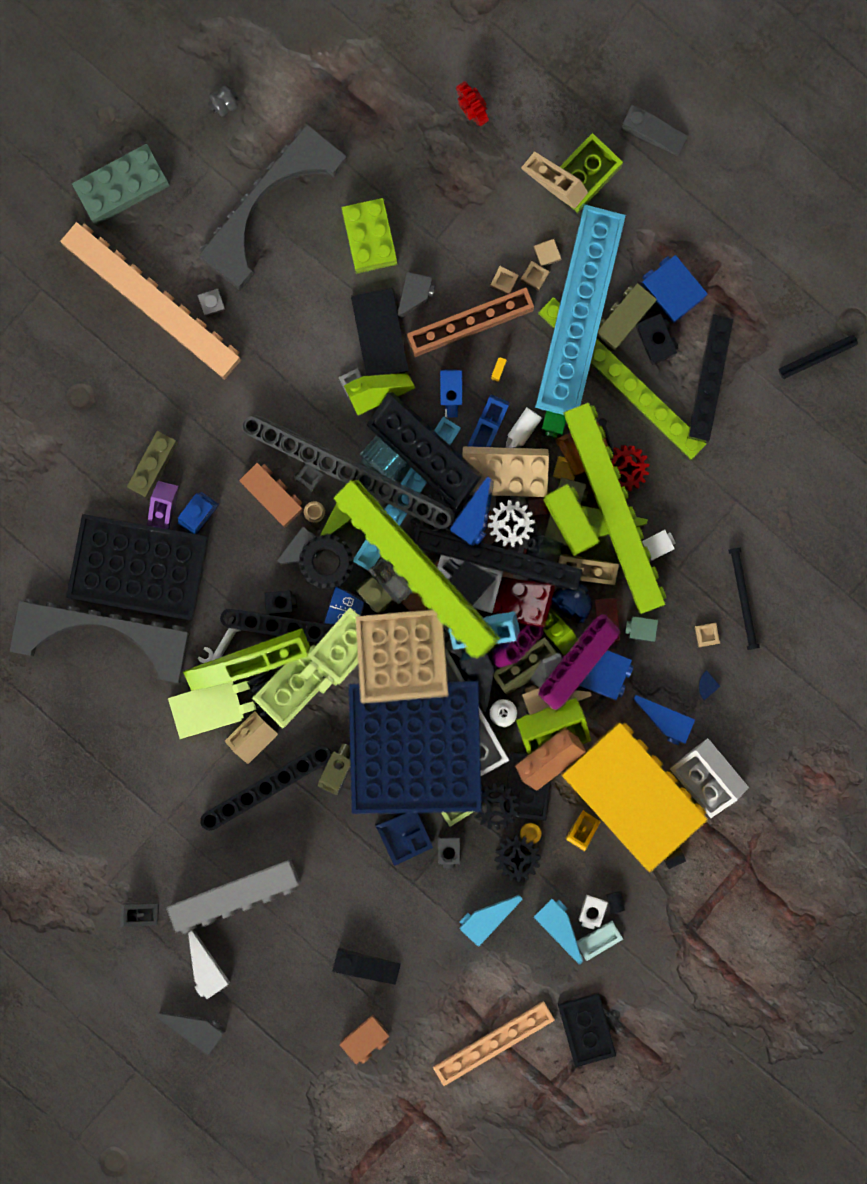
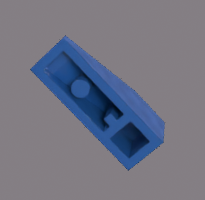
M489 477L484 480L450 528L452 532L473 546L476 543L479 544L486 535L484 531L487 527L494 483Z
M633 696L635 703L660 732L668 737V742L678 746L680 742L686 743L695 719L640 696Z

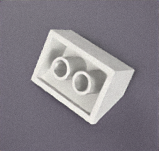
M708 738L670 768L710 818L733 804L749 789L748 785Z

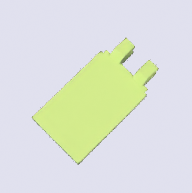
M351 608L344 613L310 652L306 660L309 662V665L301 673L306 680L316 669L326 678L317 687L322 694L332 683L335 686L337 684L340 685L358 664L356 617L359 615Z
M314 644L310 646L309 654L316 647ZM308 657L284 664L252 697L282 728L318 693L317 687L325 679L324 675L317 669L307 680L301 675L302 671L309 665V662L306 661Z
M232 681L168 698L179 738L183 739L242 721L244 713L257 710L255 702L243 705L239 703L237 693L251 689L248 681L235 685Z

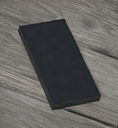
M389 288L351 296L366 376L409 372L393 289Z

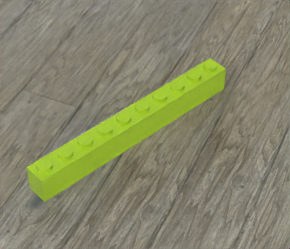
M589 403L563 412L638 612L642 614L665 605L664 599H666V594L663 587H658L656 579H659L655 567L650 566L648 560L651 559L650 552L647 546L643 547L641 539L644 538L639 526H635L633 521L636 518L632 506L628 507L625 500L629 497L625 487H621L618 479L621 476L617 466L613 467L610 459L613 458L609 446L605 447L603 442L606 436L602 426H597L595 418H598L594 405L590 407Z
M351 480L334 497L339 510L347 513L352 518L351 523L366 534V540L378 547L380 550L379 554L386 561L389 560L394 565L393 569L399 576H404L408 581L409 588L415 593L418 592L423 598L422 602L437 613V619L442 624H447L451 629L452 636L464 643L468 654L476 658L482 657L501 639L359 480Z

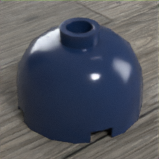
M579 584L578 591L559 586L552 596V606L569 619L572 616L577 618L576 623L583 624L592 609V601L587 594L588 589L582 584Z

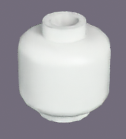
M498 700L490 708V719L497 726H510L517 718L516 706L509 700Z

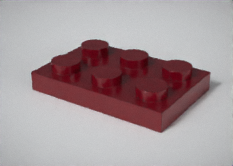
M501 578L492 613L486 612L485 617L516 612L518 624L545 627L555 586L549 583Z

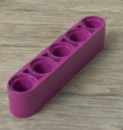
M606 615L598 616L542 684L538 695L552 709L562 707L616 640L620 633L619 628Z

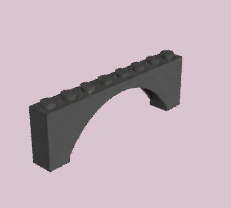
M308 125L304 129L301 127L294 135L295 140L291 145L287 144L280 153L282 156L277 161L273 160L267 168V174L264 177L260 176L253 185L255 187L250 194L247 192L242 197L239 208L237 210L233 209L226 218L228 221L224 226L220 225L213 233L215 237L210 243L208 241L205 242L200 249V258L240 291L254 275L248 267L246 258V233L250 218L261 199L274 187L294 177L318 173L331 174L335 177L347 162V156Z
M26 598L25 602L19 601L9 652L34 656L35 650L44 642L64 630L82 625H102L126 634L139 644L154 664L158 673L157 679L176 683L181 682L190 635L189 632H185V627L173 625L172 629L164 628L163 623L153 621L151 625L143 624L142 619L137 618L124 621L122 616L110 614L108 618L101 616L99 611L89 610L88 614L80 612L81 608L68 606L67 610L59 609L60 604L50 602L43 606L38 605L39 600Z

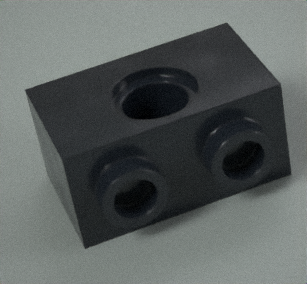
M659 314L637 323L636 329L651 365L676 356V350L679 349L674 337H670L668 332L670 325L666 318H662V315ZM653 335H662L664 342L656 344L653 341Z

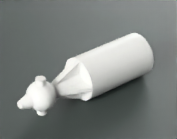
M526 407L507 435L506 448L524 446L542 417Z

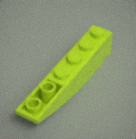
M301 628L184 670L183 673L191 691L246 678L307 657L310 645Z

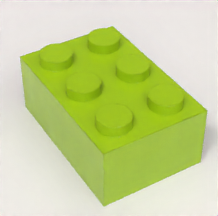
M593 133L560 166V168L578 178L588 191L587 195L574 209L577 213L621 169L623 161Z
M383 198L342 207L356 273L397 265Z
M567 484L545 496L543 501L574 557L599 542L598 538L600 535L594 525L590 526L588 522L590 516L585 507L579 506L577 502L579 496L575 488H570Z
M577 698L567 700L559 709L547 707L542 711L525 715L516 720L528 756L564 728L577 735L582 744L591 741L586 720Z

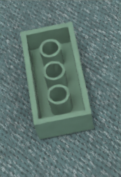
M147 143L72 183L95 226L169 186Z

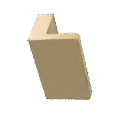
M254 711L225 742L234 753L249 764L278 734Z

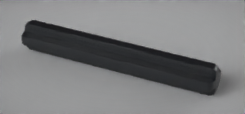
M850 335L781 367L779 374L782 379L788 378L858 344L855 335Z

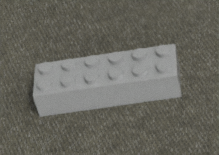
M292 859L171 904L167 907L175 932L181 931L184 934L197 928L196 924L202 923V926L215 922L217 916L222 915L223 918L232 916L237 912L236 909L242 907L244 911L257 905L256 902L259 900H263V903L271 901L277 897V893L283 892L284 895L296 891V886L300 884Z

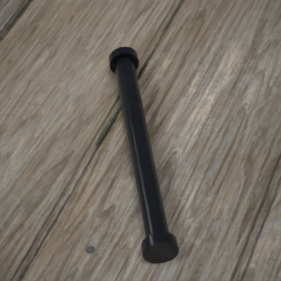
M741 547L729 549L728 552L732 556L749 645L747 650L760 648V645L757 644L739 553L741 552Z

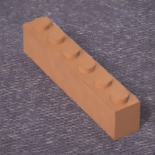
M526 287L407 333V338L414 356L417 357L530 313L534 310V305Z

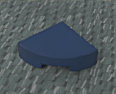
M707 670L701 675L699 681V693L702 699L705 700L720 687Z

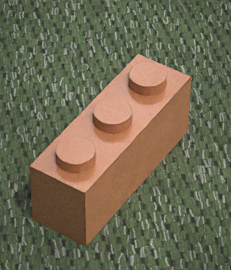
M256 463L239 481L286 527L303 511L300 507L302 502L294 494L291 497L285 491L287 486L280 479L275 481L270 476L273 472L265 464L260 466Z
M564 728L518 763L516 768L524 783L535 790H539L587 752L579 737Z

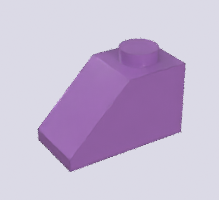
M161 481L157 482L151 496L147 526L169 529L179 486Z

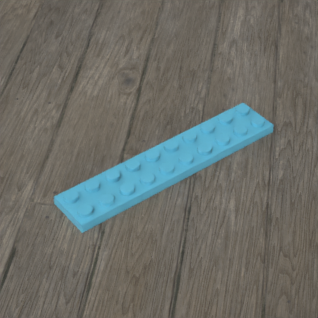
M584 205L535 408L564 415L563 412L581 405L626 215L589 205Z

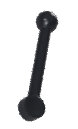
M601 418L598 423L602 426L608 446L612 454H614L613 445L606 428L607 421Z

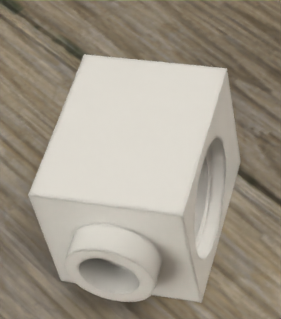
M665 530L642 541L643 547L647 546L650 552L651 559L649 561L674 550L673 545L676 544L671 533L667 534Z
M586 895L578 918L579 921H582V926L594 929L595 926L600 927L608 902ZM591 907L598 909V915L593 919L588 918L586 915L587 910Z

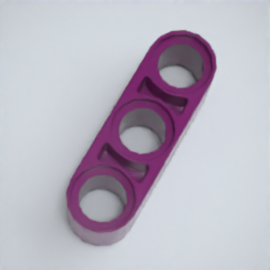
M519 624L520 633L517 640L500 643L492 653L493 663L497 667H505L517 663L542 637L543 627Z

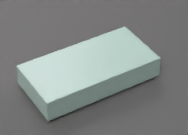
M611 920L577 940V943L585 960L588 961L620 942L623 938Z

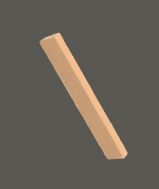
M543 1001L433 1066V1069L443 1086H446L555 1021Z

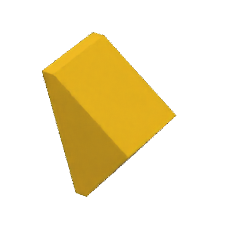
M583 810L565 839L585 851L601 821Z

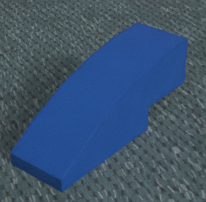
M492 394L490 395L467 447H491L510 402Z

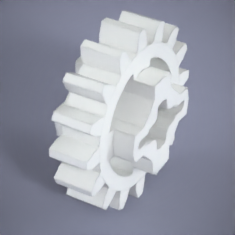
M508 500L507 506H504L501 502L499 504L500 510L493 508L495 516L489 515V519L493 521V523L488 524L489 528H493L490 535L497 536L496 543L502 540L504 547L507 542L510 543L512 548L515 546V542L522 545V538L526 540L530 538L527 532L533 533L534 529L529 527L535 523L534 520H529L532 512H525L526 505L520 508L519 501L516 502L515 506L512 505L511 500ZM514 510L521 513L524 519L518 518L515 515ZM506 511V517L503 520L497 521L499 515ZM510 515L512 521L517 523V525H514L512 533L510 527L505 525V523H508ZM525 527L524 532L516 537V531L519 528ZM498 529H503L508 533V538L503 536Z

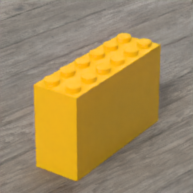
M616 723L586 750L587 753L567 767L561 773V776L643 867L651 872L708 820L704 816L707 812L699 804H693L690 801L692 798L690 793L684 787L679 788L675 784L678 780L670 772L662 770V762L655 755L650 756L646 752L649 748L641 739H634L632 736L634 732L626 723Z

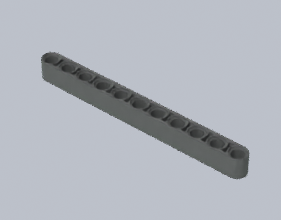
M261 415L247 417L242 423L243 431L247 435L347 484L351 480H359L373 497L434 527L444 529L455 521V513L451 508ZM252 420H255L257 422V430L252 429ZM271 429L275 430L277 434L275 440L270 437ZM290 438L295 441L296 446L294 449L288 445ZM308 448H312L314 450L313 458H310L308 456ZM327 457L332 458V467H329L326 464ZM346 466L352 469L351 477L345 473ZM365 475L371 478L370 486L364 483ZM384 484L390 488L391 492L389 495L384 494L382 490ZM402 494H406L409 497V504L402 502ZM422 503L428 506V514L421 511L420 506ZM440 513H445L447 515V523H443L440 520Z

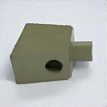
M371 574L355 588L378 615L387 614L397 605Z
M342 743L339 752L332 753L318 782V787L338 795L351 768V761L349 759L350 746ZM336 763L342 764V769H340V770L336 769V768L334 767L335 764H336Z

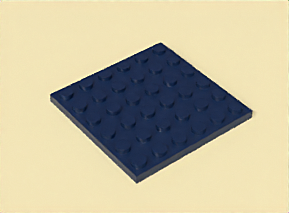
M479 681L447 682L448 696L361 703L360 684H349L352 814L482 811Z

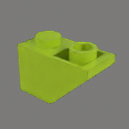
M550 608L545 627H543V633L565 657L579 639L568 625Z

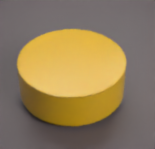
M526 823L520 829V838L523 839L524 836H527L526 842L529 843L531 840H534L533 844H535L541 838V830L534 823Z

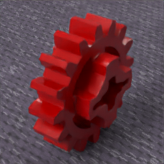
M465 81L456 86L457 94L460 96L457 98L458 104L469 120L473 119L479 126L488 122L489 118L485 112L487 104L477 88L474 87L472 89Z
M621 445V450L616 447L613 448L614 454L610 460L613 467L617 466L621 480H623L622 482L618 479L620 486H624L627 491H632V486L637 489L640 488L638 482L645 483L646 481L643 476L649 475L645 468L649 467L650 464L644 463L647 456L641 455L642 450L638 448L635 450V446L629 445L628 448L626 445ZM630 454L636 458L637 462H634L632 460V456H630ZM627 465L633 466L626 469V471L620 470L624 469V467H627Z

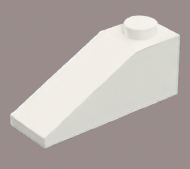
M192 930L188 935L194 980L197 984L195 989L201 997L205 996L208 999L226 987L230 981L196 931Z

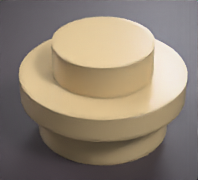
M317 501L309 502L304 508V516L308 521L317 523L324 518L325 508Z

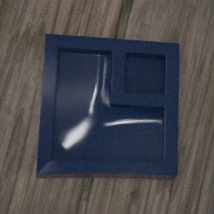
M403 813L375 825L394 866L433 848L418 813Z

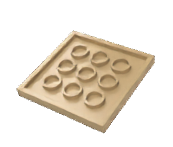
M434 610L356 617L361 703L448 696L443 624L437 619V613Z

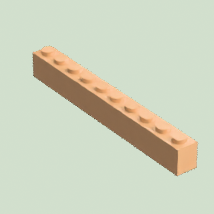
M76 222L60 242L223 379H226L241 361L238 356L240 352L231 345L225 346L222 343L223 338L215 331L212 334L205 329L207 325L199 318L194 320L190 317L189 314L191 312L182 304L178 307L173 302L175 298L168 292H160L157 289L159 285L150 277L147 280L140 275L142 271L134 264L129 266L125 263L124 260L126 258L117 250L113 253L108 248L110 244L102 237H99V239L95 238L92 235L94 231L85 223L81 226Z

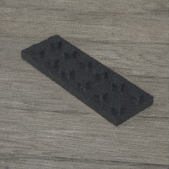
M393 392L386 395L366 425L455 509L461 507L482 477L470 463Z

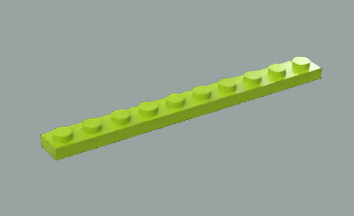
M554 297L538 313L553 328L555 327L560 303ZM596 338L590 364L692 460L706 443L687 438L689 427Z

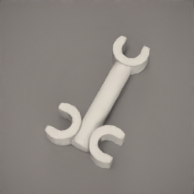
M231 617L228 620V624H232L235 618ZM229 628L214 654L210 648L204 647V650L209 653V657L207 659L198 657V660L206 663L222 657L235 633L241 630Z

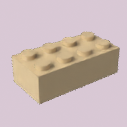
M463 447V458L482 475L469 495H475L484 480L489 477L494 481L493 496H547L548 449Z

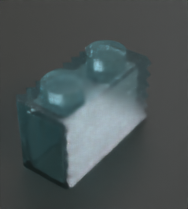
M377 435L359 454L363 457L361 462L369 469L374 467L378 473L394 481L409 466Z

